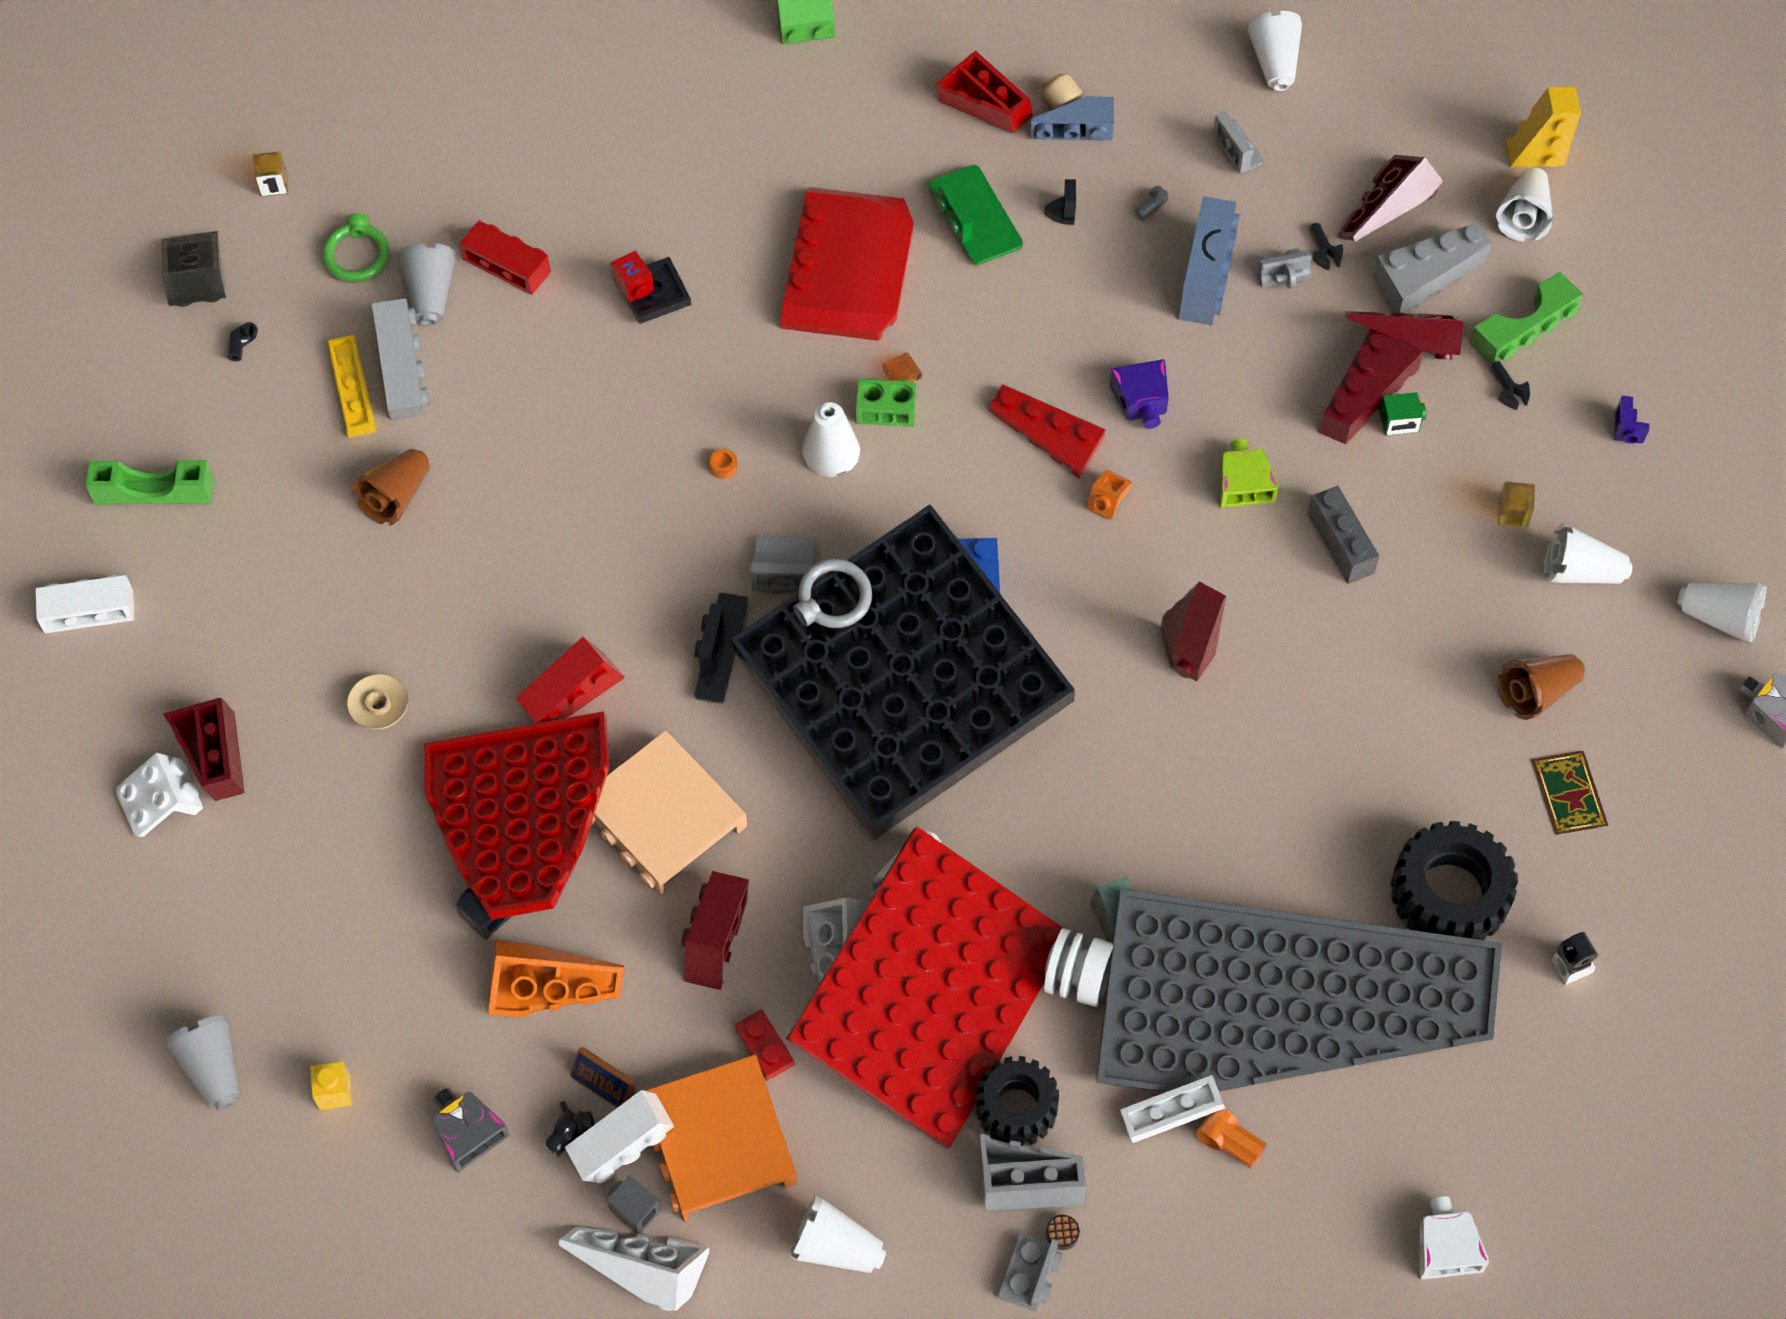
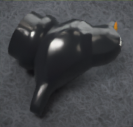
M561 1101L560 1107L562 1112L556 1121L553 1133L546 1140L548 1152L559 1157L566 1150L565 1147L594 1126L595 1122L591 1111L583 1112L580 1110L575 1114L569 1110L565 1101Z

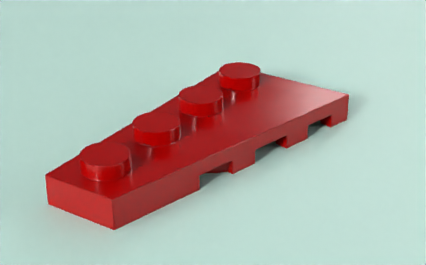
M1002 384L989 405L990 413L1014 431L1023 433L1029 438L1030 443L1037 448H1043L1051 454V458L1060 465L1063 463L1071 469V473L1078 479H1080L1105 437L1106 429Z

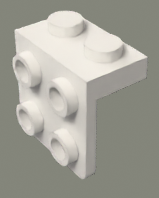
M155 753L117 786L116 794L135 836L144 837L173 811L196 815L203 809L198 797V790L193 785L187 772L188 768L181 758Z

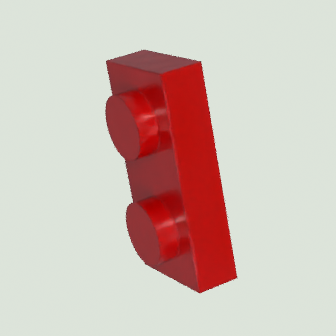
M762 1009L734 1024L735 1031L750 1055L756 1054L762 1074L767 1081L795 1065L793 1057Z

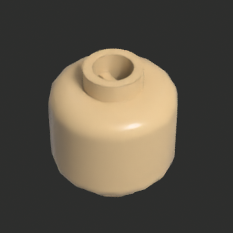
M1058 72L1043 84L1042 97L1053 110L1080 99L1083 91L1069 74L1061 75Z

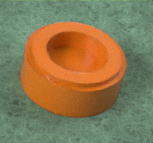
M718 449L708 459L709 470L717 478H729L738 469L737 456L731 450Z

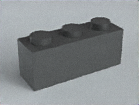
M1339 486L1312 495L1308 515L1347 583L1349 584L1375 574L1379 554Z

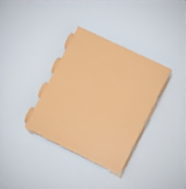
M664 731L607 775L591 825L595 823L599 827L601 837L609 846L615 845L621 851L619 855L628 867L635 866L638 869L643 883L649 889L654 887L661 895L665 892L663 885L665 882L728 832L734 829L739 834L747 827L746 813L667 731Z

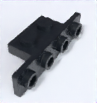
M719 593L717 603H711L709 613L703 614L701 631L704 634L702 640H697L694 657L699 658L700 673L694 693L697 700L724 703L736 655L730 638L742 630L748 604L746 596Z

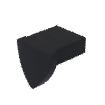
M1065 179L1064 197H1060L1044 207V214L1056 222L1074 225L1076 179Z

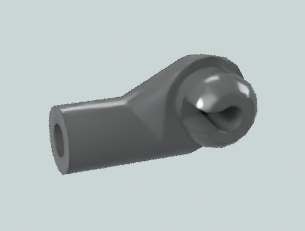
M1161 186L1153 187L1149 193L1151 198L1135 209L1143 221L1168 201V193Z

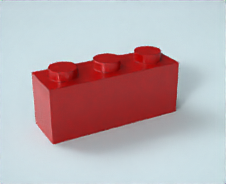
M480 220L477 221L459 243L464 261L530 295H533L551 272L548 255L543 250L533 248L525 244L520 238L516 236L511 237L501 232L495 225H488Z

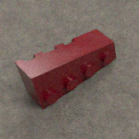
M1370 329L1323 414L1319 433L1347 444L1369 421V418L1377 410H1380L1383 396L1392 395L1394 392L1397 393L1404 385V382L1419 370L1423 350Z

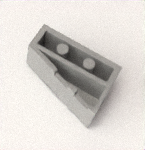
M980 1134L979 1153L985 1212L1085 1205L1086 1182L1082 1156L1041 1147V1150L1021 1146V1142L1010 1140V1143L990 1139L989 1135Z

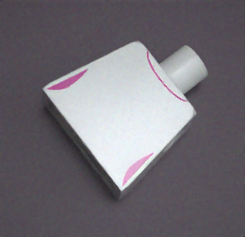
M1443 1196L1430 1200L1433 1216L1423 1217L1419 1225L1420 1279L1483 1273L1489 1264V1260L1471 1214L1469 1212L1453 1213L1450 1197Z

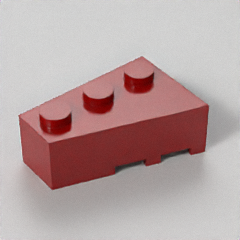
M976 50L935 83L939 102L1010 133H1014L1033 117L1030 98Z
M582 636L516 697V700L536 723L568 718L625 677L604 652Z

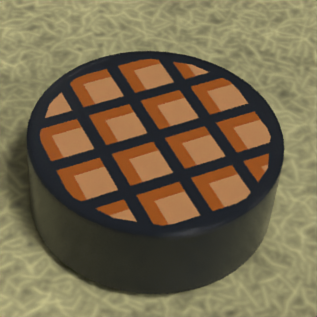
M1057 1215L1048 1222L1046 1228L1047 1241L1051 1243L1052 1239L1058 1240V1250L1071 1249L1079 1239V1225L1071 1216Z

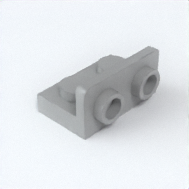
M1226 111L1216 114L1213 137L1239 174L1261 166L1263 158L1234 119L1231 120Z
M1020 1233L998 1299L1037 1312L1040 1302L1046 1304L1052 1284L1047 1282L1050 1271L1057 1272L1063 1254L1057 1251L1059 1241L1052 1239L1051 1243Z

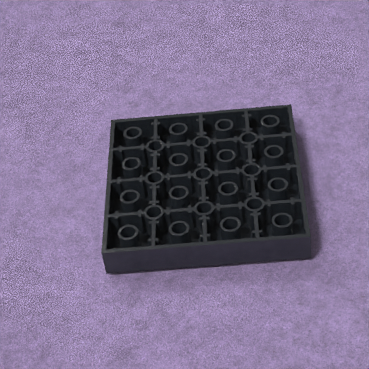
M931 504L846 560L858 566L866 574L872 588L870 607L859 621L843 628L824 627L816 622L806 627L798 619L793 609V606L800 602L799 593H797L730 638L733 651L873 840L1074 702L1075 689ZM830 571L813 583L811 598L818 604L821 612L831 616H840L849 613L856 607L860 598V590L856 581L848 574L840 571Z

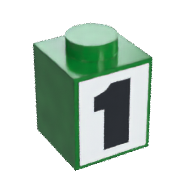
M1418 392L1383 396L1379 413L1385 436L1420 431L1422 420H1426V407L1424 403H1420Z

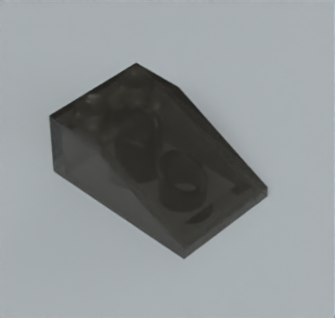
M218 231L161 239L162 277L169 306L185 307L195 302L205 301L212 303L226 298Z

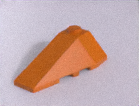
M495 940L490 977L488 1015L520 1018L530 1016L532 1012L546 1009L555 1011L559 1010L561 1006L576 1003L584 1005L618 998L621 993L624 965L527 943Z

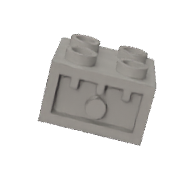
M757 536L754 562H751L752 590L798 592L802 577L814 565L815 539Z

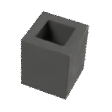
M630 1175L624 1182L618 1181L608 1193L607 1203L610 1211L637 1234H640L661 1211L659 1200Z

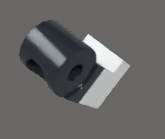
M1580 932L1567 938L1560 944L1551 962L1566 985L1593 973L1596 968L1593 961L1598 957V953L1586 933Z

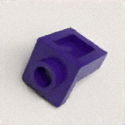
M1622 395L1616 407L1614 440L1624 441L1629 444L1644 443L1650 429V424L1636 422L1637 409L1633 408V397Z

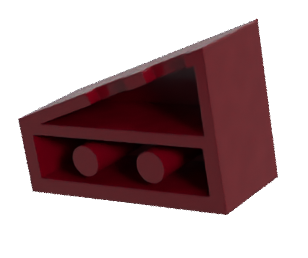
M221 697L163 713L175 734V738L186 754V758L201 787L215 801L245 793L235 712Z
M712 871L708 883H702L699 893V901L701 902L699 906H693L690 917V924L692 925L690 929L685 928L681 939V947L685 948L684 982L718 990L722 989L724 982L723 965L724 962H730L732 952H729L734 935H738L748 901L749 879Z

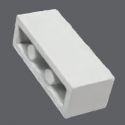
M109 575L101 579H81L73 583H53L46 587L36 588V619L44 633L133 621V589L126 575Z
M640 1090L568 1144L565 1149L582 1180L600 1184L610 1180L615 1175L614 1171L623 1164H630L637 1160L641 1155L640 1152L647 1146L661 1142L666 1137L665 1133L672 1129L674 1125L657 1095Z

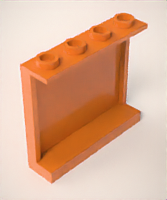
M756 1054L645 1090L657 1095L674 1125L672 1129L665 1133L666 1137L661 1142L653 1145L655 1153L662 1151L665 1162L659 1163L665 1183L671 1181L675 1191L669 1194L674 1213L681 1211L684 1221L689 1220L688 1213L781 1182L784 1183L785 1188L798 1184L797 1174Z

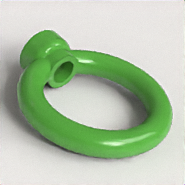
M353 213L348 215L347 225L333 231L323 246L322 257L326 268L333 276L346 282H363L374 278L385 268L389 260L390 248L386 237L377 228L369 225L370 219L364 214ZM349 235L353 238L368 236L378 246V257L367 269L361 271L345 270L334 259V249L338 242Z

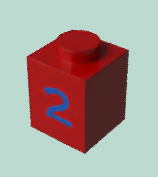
M636 250L611 262L613 279L629 303L638 298H643L654 291L652 273Z

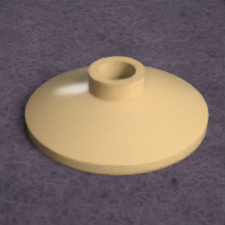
M385 674L371 675L357 682L351 689L347 699L348 712L353 721L363 728L370 730L385 729L396 724L406 713L409 703L408 693L405 686L393 676ZM378 704L385 705L380 709H375Z

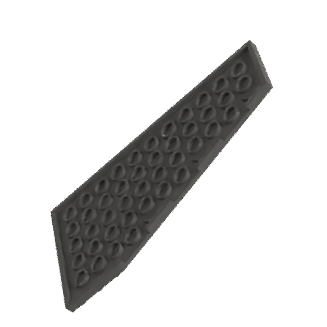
M1120 889L1117 901L1113 949L1111 951L1096 1083L1165 1093L1212 1075L1218 1090L1224 1091L1492 1040L1494 1037L1502 943Z

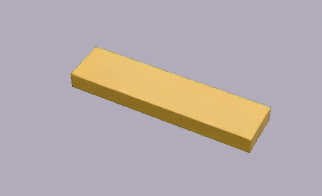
M355 334L327 340L348 438L377 432Z

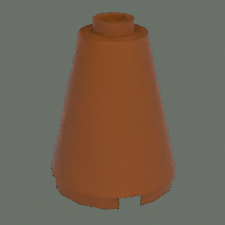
M409 449L358 476L351 484L352 496L356 493L360 500L356 503L358 507L376 523L383 524L386 521L390 522L389 526L394 525L401 518L430 469L427 456L422 451Z
M1573 654L1512 660L1501 667L1504 669L1497 678L1498 690L1507 708L1512 706L1517 712L1513 714L1514 716L1523 720L1535 718L1583 680L1584 664Z

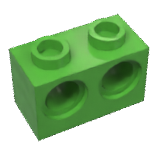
M876 378L859 379L856 405L857 424L914 427L916 382H909L907 380L887 381Z

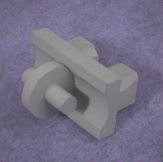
M1298 248L1289 249L1285 255L1275 257L1271 253L1261 255L1260 284L1262 288L1286 283L1288 289L1296 287V281L1311 278V253L1309 250L1301 252Z

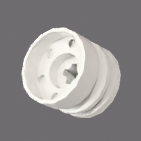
M1062 928L1048 955L1045 967L1044 992L1054 995L1061 982L1060 997L1067 998L1072 987L1076 986L1077 1002L1099 1008L1107 989L1113 942L1094 938L1088 950L1083 949L1084 934L1077 933L1072 945H1070L1072 931Z

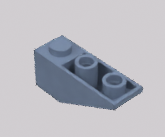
M1086 96L1031 118V139L1112 140L1114 97Z

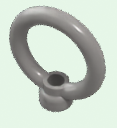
M842 559L823 560L809 568L802 577L798 591L800 602L794 605L793 609L798 619L806 627L813 622L829 628L850 626L859 621L870 607L872 600L870 581L858 566ZM830 571H840L851 576L858 584L860 590V598L856 607L849 613L840 616H831L821 612L818 604L811 598L812 585L820 575Z

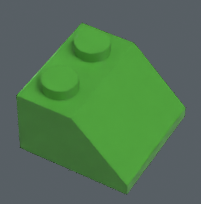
M776 0L782 44L835 37L832 0Z

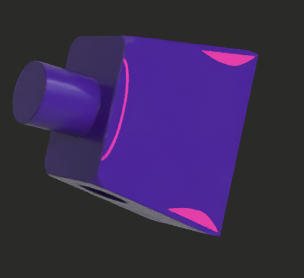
M1161 359L1111 368L1109 385L1126 419L1135 420L1142 418L1143 425L1147 429L1160 425L1159 415L1167 412L1169 400L1165 360Z

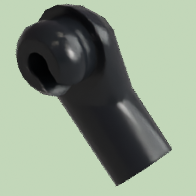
M247 322L231 332L227 354L229 360L236 362L242 359L243 347L252 342L257 336L258 328L254 323Z

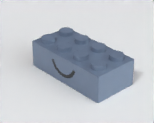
M1205 196L1202 198L1183 286L1179 320L1212 326L1214 315H1220L1223 295L1226 289L1227 275L1230 270L1240 214L1235 213L1236 202Z

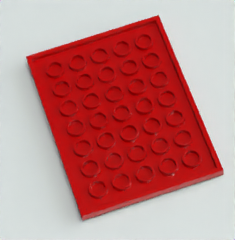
M917 826L912 830L786 1037V1040L947 1149L952 1146L976 1104L977 1087L979 1080L983 1079V1073L986 1069L992 1071V1064L1001 1060L1041 990L1046 978L1045 967L1048 955L1063 927Z

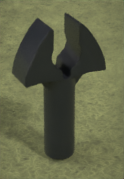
M1313 223L1310 226V230L1320 250L1313 253L1312 259L1320 267L1329 270L1331 263L1326 257L1328 254L1335 259V263L1339 268L1343 256V245H1330L1320 223Z
M1500 361L1494 362L1491 365V370L1505 389V391L1500 392L1498 400L1504 405L1517 410L1519 402L1513 396L1514 393V395L1520 396L1525 406H1527L1530 398L1529 383L1527 381L1520 385L1515 383Z

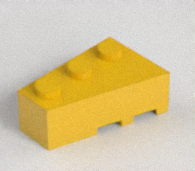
M1576 86L1548 87L1531 108V115L1526 121L1522 120L1518 125L1519 130L1513 137L1509 136L1505 141L1510 167H1555L1565 165L1581 114Z

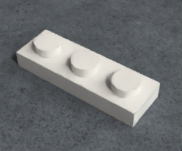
M1210 1075L1120 1109L1130 1139L1135 1143L1225 1109L1216 1082L1213 1076Z

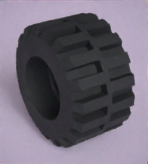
M1012 1056L1005 1058L1004 1064L1001 1065L999 1061H996L992 1064V1071L986 1069L983 1073V1079L979 1080L977 1087L976 1114L978 1120H981L982 1129L984 1132L990 1130V1138L993 1140H997L1000 1137L1002 1142L1010 1143V1140L1021 1142V1146H1023L1024 1141H1028L1032 1145L1037 1143L1038 1136L1043 1139L1048 1135V1128H1053L1058 1111L1059 1089H1056L1057 1082L1055 1078L1049 1077L1050 1070L1046 1066L1042 1069L1039 1068V1061L1032 1059L1031 1063L1025 1062L1026 1057L1019 1056L1018 1061H1013ZM1020 1089L1031 1094L1037 1104L1027 1113L1013 1114L1003 1109L998 1099L1009 1090Z

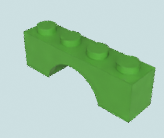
M1559 271L1538 285L1533 301L1536 307L1535 313L1520 319L1507 318L1495 313L1474 327L1470 344L1491 365L1497 361H1507L1514 355L1516 350L1522 346L1528 347L1543 332H1551L1564 318H1572L1580 309L1579 303L1583 293Z
M177 460L176 465L172 469L160 473L136 471L125 466L120 461H89L86 488L95 505L211 504L214 486V476L207 460Z

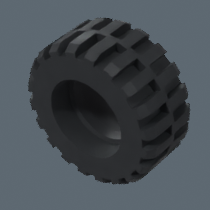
M1450 821L1448 826H1444L1443 822L1432 824L1429 831L1427 828L1417 831L1414 838H1409L1404 844L1391 878L1390 886L1393 888L1391 898L1392 903L1398 904L1396 912L1399 918L1402 920L1406 918L1408 920L1406 927L1414 931L1418 930L1477 940H1485L1487 935L1492 936L1495 934L1500 925L1504 923L1517 893L1515 888L1518 884V874L1513 871L1515 862L1512 856H1505L1507 851L1505 845L1502 842H1494V835L1486 830L1482 833L1476 830L1477 825L1468 823L1467 827L1460 826V821ZM1439 865L1461 867L1476 878L1482 890V897L1467 904H1455L1445 901L1431 890L1426 881L1425 873Z

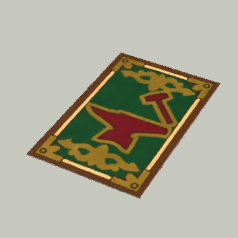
M1584 751L1532 759L1556 835L1609 826Z

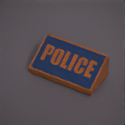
M580 1047L578 1049L571 1070V1077L616 1108L636 1093L633 1079L586 1048Z

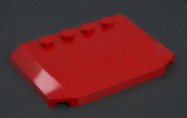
M814 187L807 189L782 304L781 329L879 341L882 338V333L889 325L892 326L898 317L914 231V221L904 198Z

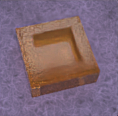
M908 352L883 363V370L890 381L907 380L914 382L922 378V372Z

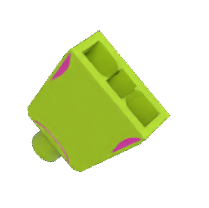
M1246 439L1233 440L1230 443L1231 451L1222 454L1220 465V507L1227 508L1275 503L1279 486L1265 451L1261 448L1249 450Z

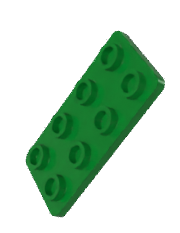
M970 165L929 182V189L937 202L940 212L944 213L952 233L956 234L974 265L983 264L1020 250L1023 247V240L978 165Z

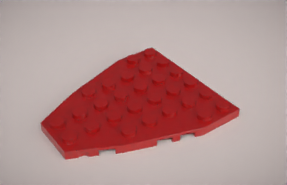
M604 711L424 743L425 796L460 874L491 920L555 908L583 851L609 771L607 718Z

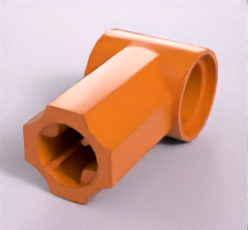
M1225 1109L1209 1114L1196 1131V1136L1206 1146L1218 1151L1222 1149L1250 1169L1257 1162L1267 1143L1238 1124V1120Z

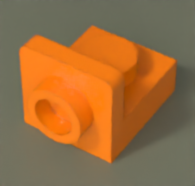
M1106 470L1092 485L1086 508L1111 520L1115 516L1119 502L1130 491L1133 481Z

